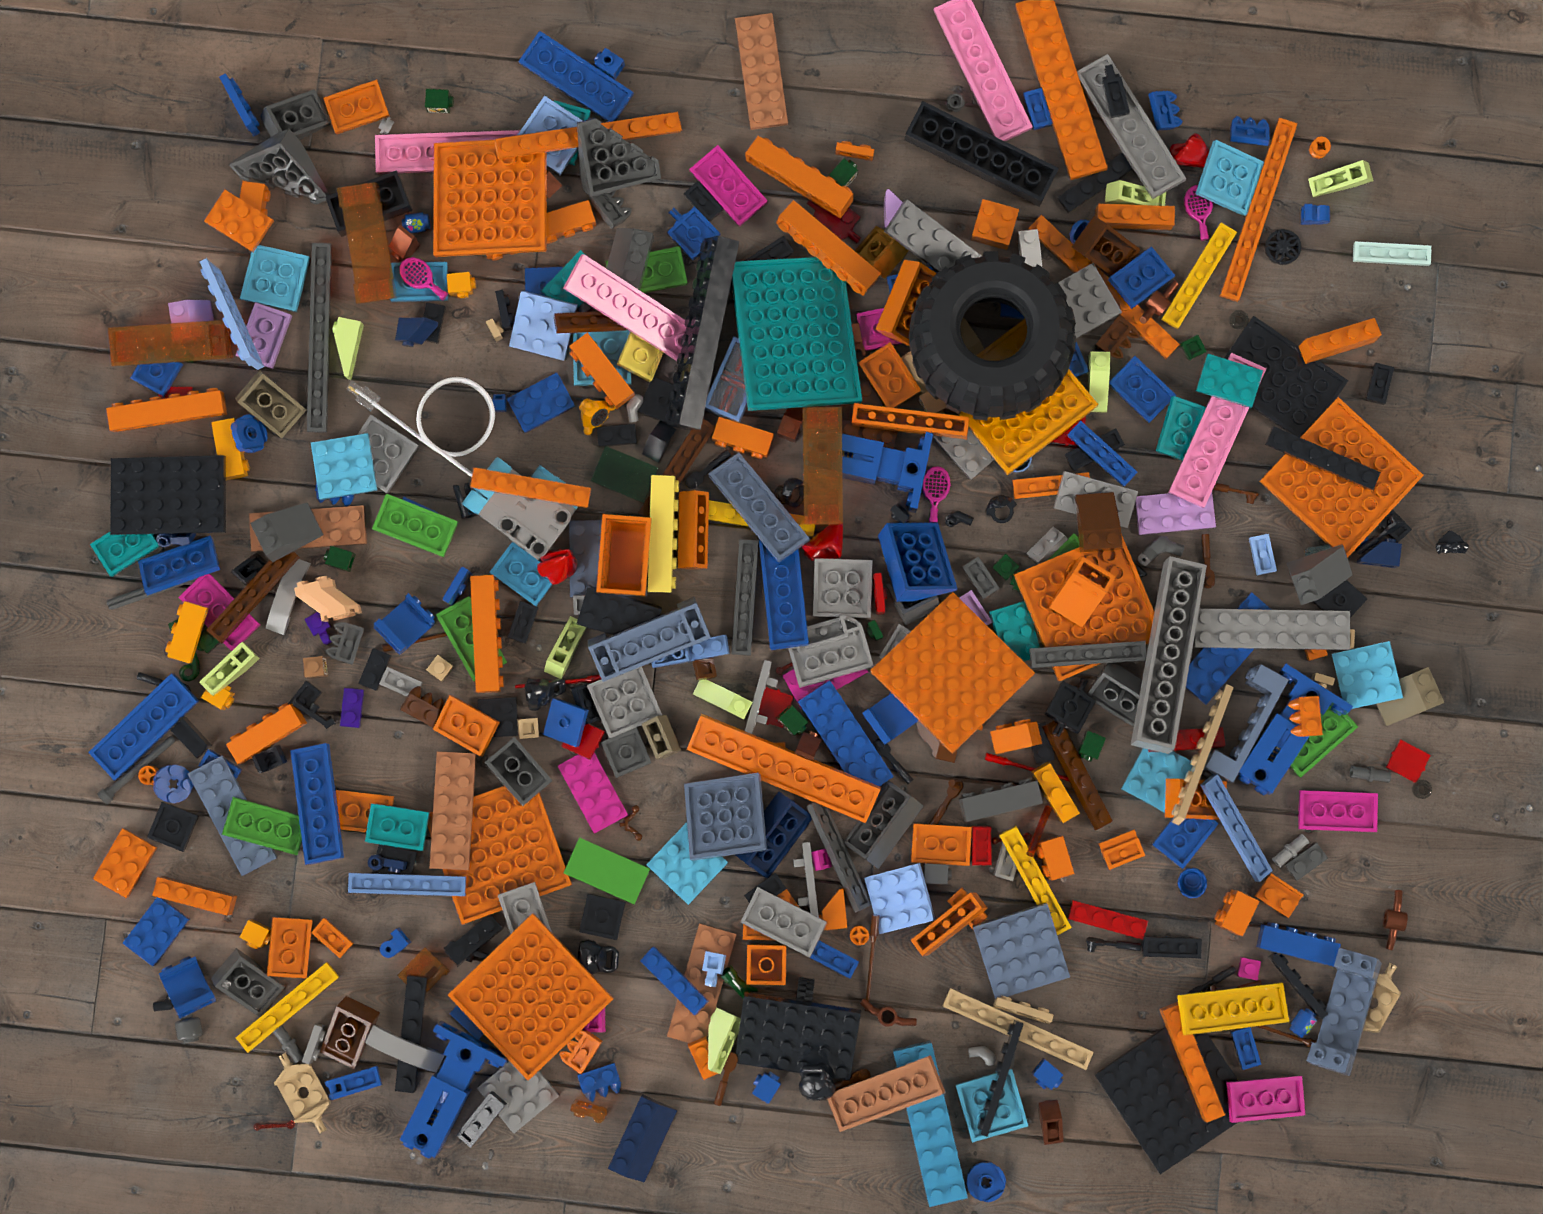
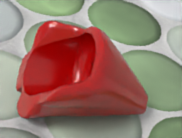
M1195 133L1185 143L1172 144L1170 146V153L1178 165L1204 168L1209 149L1202 137Z
M838 519L804 544L802 549L805 550V556L814 562L815 558H840L843 548V523Z
M558 549L548 550L544 556H541L542 562L537 565L538 573L542 577H547L551 584L556 585L574 575L578 564L571 550Z

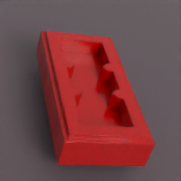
M971 826L972 865H992L991 826Z

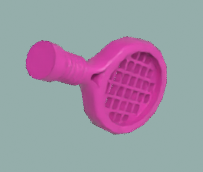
M1194 185L1185 194L1184 207L1187 214L1199 223L1200 239L1205 241L1210 239L1205 221L1211 214L1213 202L1209 201L1207 203V199L1202 200V197H1198L1196 193L1193 194V191H1197L1198 185Z
M415 257L406 258L402 261L400 275L407 285L416 289L430 288L441 300L447 297L448 293L433 283V273L426 262Z
M939 466L927 470L922 485L925 497L931 502L932 508L929 518L931 523H938V504L946 498L951 486L948 472Z

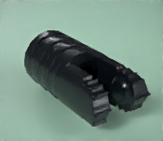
M464 483L466 497H462L459 485H453L461 519L477 516V514L461 504L471 491L470 483Z

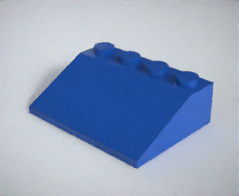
M887 523L878 537L897 602L917 601L957 590L938 523Z

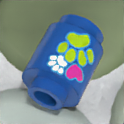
M423 212L406 214L405 219H402V226L410 233L424 232L426 229H431L429 214H424Z
M1308 1008L1305 1010L1300 1009L1290 1023L1291 1027L1289 1029L1303 1038L1316 1023L1317 1019L1314 1018L1316 1014Z

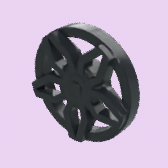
M1277 230L1266 240V255L1275 264H1291L1301 253L1300 238L1290 230ZM1277 234V241L1270 242L1271 238ZM1286 234H1289V235L1292 236V237L1288 238V240H1286V237H1287ZM1295 239V242L1293 244L1289 242L1290 240ZM1296 244H1297V247H1298L1297 253H1296L1295 249L1291 248V247H1294ZM1269 249L1276 251L1275 258L1271 255ZM1285 255L1291 259L1289 261H1282Z

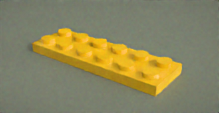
M1283 983L1177 996L1183 1035L1289 1022Z

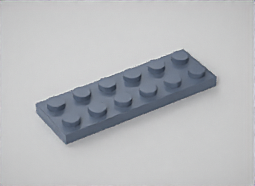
M737 453L709 473V478L778 562H781L809 542L810 538L740 453Z
M224 755L188 773L241 876L277 858L272 848L221 835L232 798L235 797L247 801Z

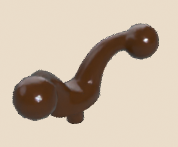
M634 805L632 807L633 812L625 817L623 823H619V826H624L625 831L635 834V839L640 841L642 835L628 824L639 811V806Z

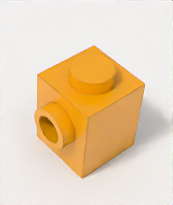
M470 272L447 274L448 293L451 297L468 298L469 295H473V289H476V281Z
M227 685L214 696L205 690L201 698L217 708L225 710L233 704L235 693L231 692V687Z
M250 919L247 921L239 938L247 941V945L254 949L261 948L270 943L271 928Z

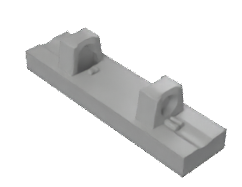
M764 660L745 728V731L750 734L753 733L756 722L766 725L768 717L758 715L766 685L776 688L778 683L777 679L769 677L772 662Z
M810 842L802 843L803 858L793 859L794 867L805 866L808 897L798 898V906L808 905L810 913L819 917Z

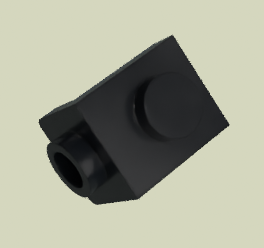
M280 745L252 756L259 774L271 771L287 763Z

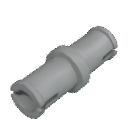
M1299 834L1290 844H1285L1284 849L1273 857L1272 861L1281 868L1283 864L1290 858H1295L1297 852L1309 844L1308 839L1303 834Z

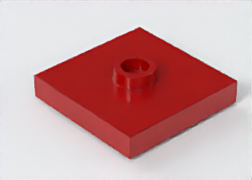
M875 573L872 578L876 614L882 615L885 613L884 599H887L886 588H883L882 574Z

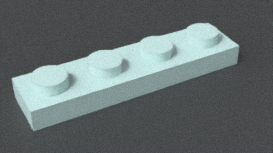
M1355 241L1353 245V262L1429 266L1431 265V246Z

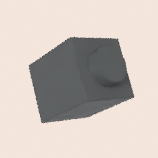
M924 863L923 876L925 883L948 884V880H951L952 869H948V865Z

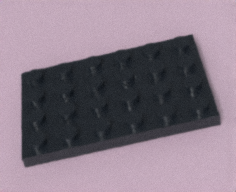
M1255 316L1251 318L1224 357V359L1228 360L1229 355L1233 353L1267 368L1259 384L1252 408L1286 432L1301 437L1333 403L1349 381L1319 360L1305 364L1299 346Z
M226 456L111 458L110 535L226 533Z
M745 992L736 1048L737 1064L800 1073V1068L804 1065H820L831 1077L850 1081L861 1010Z

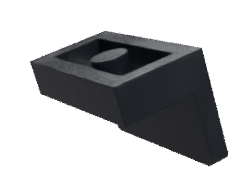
M181 716L179 718L180 722L171 731L196 758H199L212 744L187 717Z

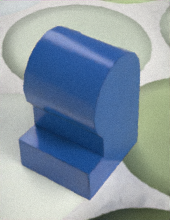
M1304 204L1301 208V225L1326 224L1330 222V206Z
M400 927L390 933L393 936L392 940L385 941L380 946L382 956L391 958L411 943Z

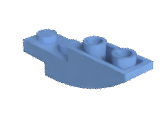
M727 635L711 637L708 640L653 661L652 668L730 654Z

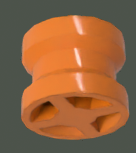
M1322 136L1314 139L1309 146L1310 155L1316 159L1325 157L1331 148L1330 141Z
M144 766L139 771V780L145 785H154L153 779L159 769L155 766Z
M857 925L851 929L849 936L854 944L861 946L868 941L869 932L865 927Z

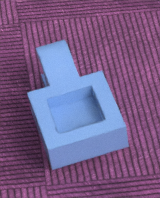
M705 952L702 971H707L706 986L716 987L717 974H723L726 955Z

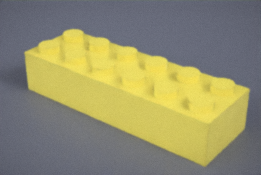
M651 475L650 518H652L648 564V592L671 593L672 589L676 588V577H673V569H677V558H673V550H677V538H674V531H678V519H674L675 512H678L679 500H675V492H679V480H676L675 476Z

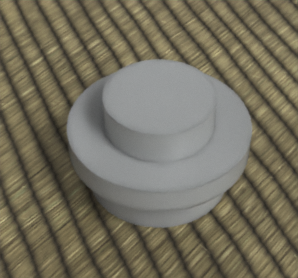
M388 116L387 120L385 118L382 119L378 127L381 129L380 134L388 135L394 124V121L390 120L391 117Z

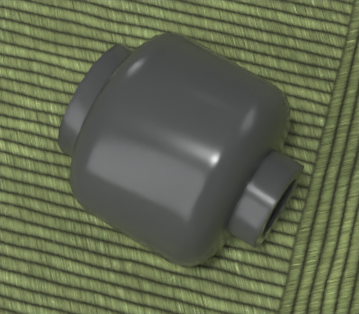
M192 1014L181 1018V1020L175 1023L177 1039L183 1041V1044L198 1041L199 1037L203 1034L200 1018L193 1017Z

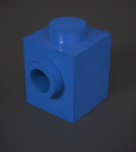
M606 48L603 52L600 51L594 59L595 67L616 80L625 67L624 60Z
M1044 1058L1031 1072L1038 1079L1036 1083L1043 1089L1048 1087L1052 1090L1053 1087L1057 1088L1063 1081V1074Z
M771 1071L769 1073L764 1072L763 1075L758 1074L753 1082L755 1088L752 1094L769 1104L781 1085L780 1077Z

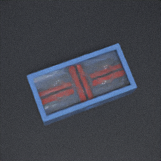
M733 337L707 396L705 411L740 423L747 407L739 338Z

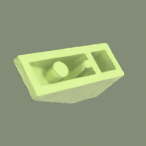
M1361 160L1309 178L1308 180L1313 197L1363 185L1373 181L1369 163Z
M1122 180L1106 185L1105 203L1165 206L1166 192L1152 200L1146 188L1141 185Z
M338 317L337 322L335 321L333 325V333H335L334 336L344 376L348 380H352L364 325L361 321Z
M1090 352L1088 355V392L1098 403V407L1091 412L1107 413L1110 352Z
M570 616L552 649L544 672L559 679H562L587 628L577 625L578 619Z
M241 642L200 683L214 696L245 673L260 658L248 645Z
M707 679L699 680L693 692V695L745 720L753 703Z
M716 1008L712 1014L709 1024L708 1070L721 1074L739 1033L741 1018L719 1008Z

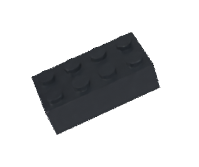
M397 170L325 197L341 237L413 211Z
M588 585L577 625L614 635L659 617L662 607L620 594L597 593V587Z

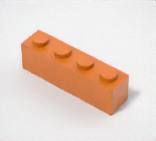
M1098 204L1095 216L1112 228L1171 230L1175 222V206Z
M1372 318L1307 338L1299 345V349L1305 364L1372 344L1382 334L1376 319Z
M588 332L569 346L571 357L575 362L578 360L583 365L581 367L582 371L587 377L591 375L594 379L592 384L598 392H604L606 395L604 399L610 407L614 405L618 409L635 396L632 389Z
M698 490L679 492L678 568L695 570L707 569L709 492Z
M285 703L278 707L279 711L275 714L269 713L262 717L263 721L259 724L253 723L246 728L247 731L243 734L237 733L230 738L231 741L226 746L236 763H245L253 755L261 753L306 725L307 722L301 711L293 704Z
M164 876L157 877L152 894L154 897L226 916L232 915L237 899L236 895Z
M970 892L911 939V942L922 956H928L988 908L977 893Z

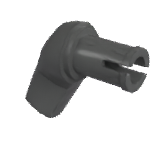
M1160 536L1144 549L1139 555L1138 561L1143 566H1147L1162 552L1172 553L1181 557L1185 545L1170 541L1167 536Z

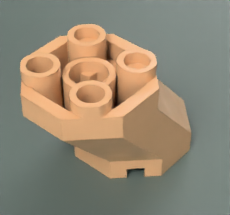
M327 576L315 578V582H308V580L298 582L297 587L294 588L296 596L319 612L323 622H329L328 618L332 617L333 621L353 617L356 615L355 613H362L360 605L337 589L335 580L327 578Z

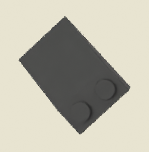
M315 89L266 106L260 115L271 137L290 129L301 140L332 124Z
M308 503L269 513L250 523L265 555L272 562L324 535Z
M1343 544L1287 563L1301 605L1322 598L1353 575Z
M515 737L485 762L486 766L522 806L552 782V779Z
M237 948L211 977L216 988L258 1017L262 1016L285 988L273 976H267V971Z

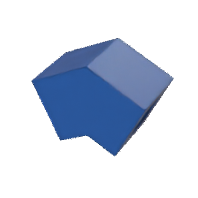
M493 394L492 401L495 412H506L505 394Z

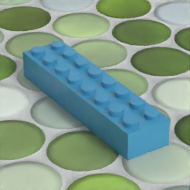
M931 1041L893 1049L897 1068L931 1055L938 1072ZM944 1094L907 1107L906 1110L929 1207L968 1198Z

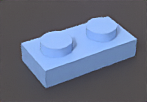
M1269 534L1248 538L1256 575L1276 572L1277 569Z

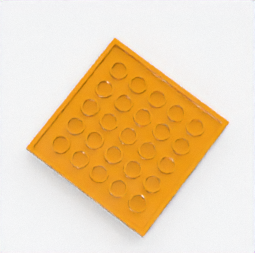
M1022 320L976 356L989 361L1004 360L1013 356L1025 342L1027 336L1026 320ZM1068 369L1061 385L1054 394L1047 397L1040 406L1026 413L1023 411L1016 414L1015 418L1000 420V417H988L987 421L973 419V415L961 412L958 415L969 417V429L1005 473L1009 475L1098 407V403Z

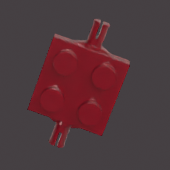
M808 200L806 204L815 210L813 217L838 238L844 240L849 237L856 244L861 240L862 237L853 231L854 226L861 217L853 210L848 208L840 219L811 200Z

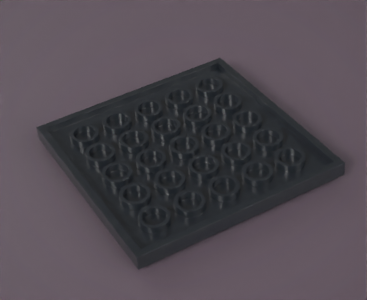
M1166 1027L1094 1074L1160 1175L1238 1123L1230 1122L1227 1082L1238 1081V1079L1207 1032L1193 1034L1225 1114V1116L1205 1122L1202 1119Z

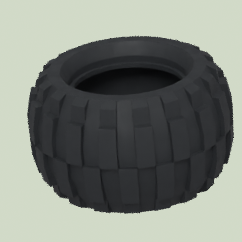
M984 251L982 257L972 258L970 254L957 259L954 266L949 269L944 267L932 277V282L929 286L923 288L916 301L909 331V348L912 354L913 366L917 376L924 381L926 390L936 400L939 398L947 404L946 408L958 414L965 412L973 415V419L987 421L988 417H1000V420L1015 418L1016 414L1023 411L1026 413L1040 406L1047 397L1052 396L1068 372L1076 344V322L1071 306H1068L1066 301L1067 295L1058 282L1054 284L1049 279L1050 273L1039 264L1036 267H1032L1025 263L1026 258L1012 253L1011 258L998 256V251ZM982 302H999L1009 305L1020 312L1027 324V336L1020 350L1013 356L999 361L984 360L971 353L965 346L960 332L962 318L970 306Z

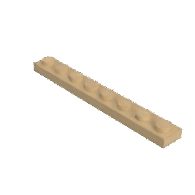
M1228 684L1216 693V705H1213L1210 709V721H1207L1202 731L1205 733L1204 737L1200 738L1196 747L1199 749L1198 753L1194 754L1190 763L1193 767L1185 776L1184 781L1187 783L1185 788H1181L1178 798H1180L1179 804H1176L1172 811V815H1174L1172 823L1180 825L1187 815L1234 688Z
M951 988L942 1005L1008 1035L1009 1024H1013L1014 1020L1020 1021L1024 1025L1019 1041L1084 1070L1087 1069L1094 1053L1089 1049Z

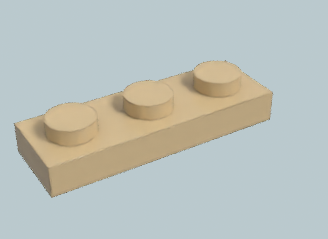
M1006 996L997 997L993 1004L994 1008L1046 1024H1050L1054 1016L1049 1013L1048 1009L1038 1007L1037 1010L1031 1008V1005L1025 1002L1014 1003L1011 998Z

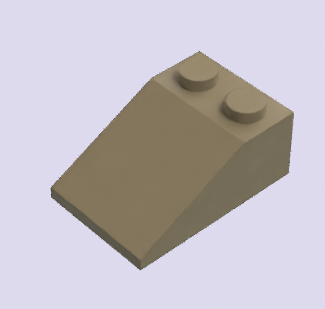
M261 370L256 373L235 397L241 406L280 438L284 437L306 411L299 402Z
M1429 667L1399 678L1404 698L1377 703L1376 705L1385 725L1388 726L1445 702Z

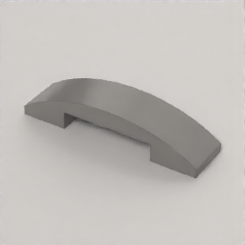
M298 559L282 577L269 613L266 629L285 635L291 619L290 614L297 598L294 588L297 587L298 582L305 580L311 563Z
M374 1024L365 1041L366 1044L385 1054L432 1072H437L445 1056L439 1051L420 1046Z

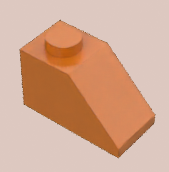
M843 888L838 889L822 909V914L819 915V918L827 921L824 930L847 928Z

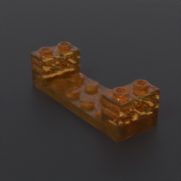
M372 182L337 188L339 205L343 209L355 280L353 287L356 304L397 299L378 184Z
M223 320L108 328L111 366L233 358L232 341L230 338L231 331L230 328L225 326Z
M842 407L803 408L804 525H843Z

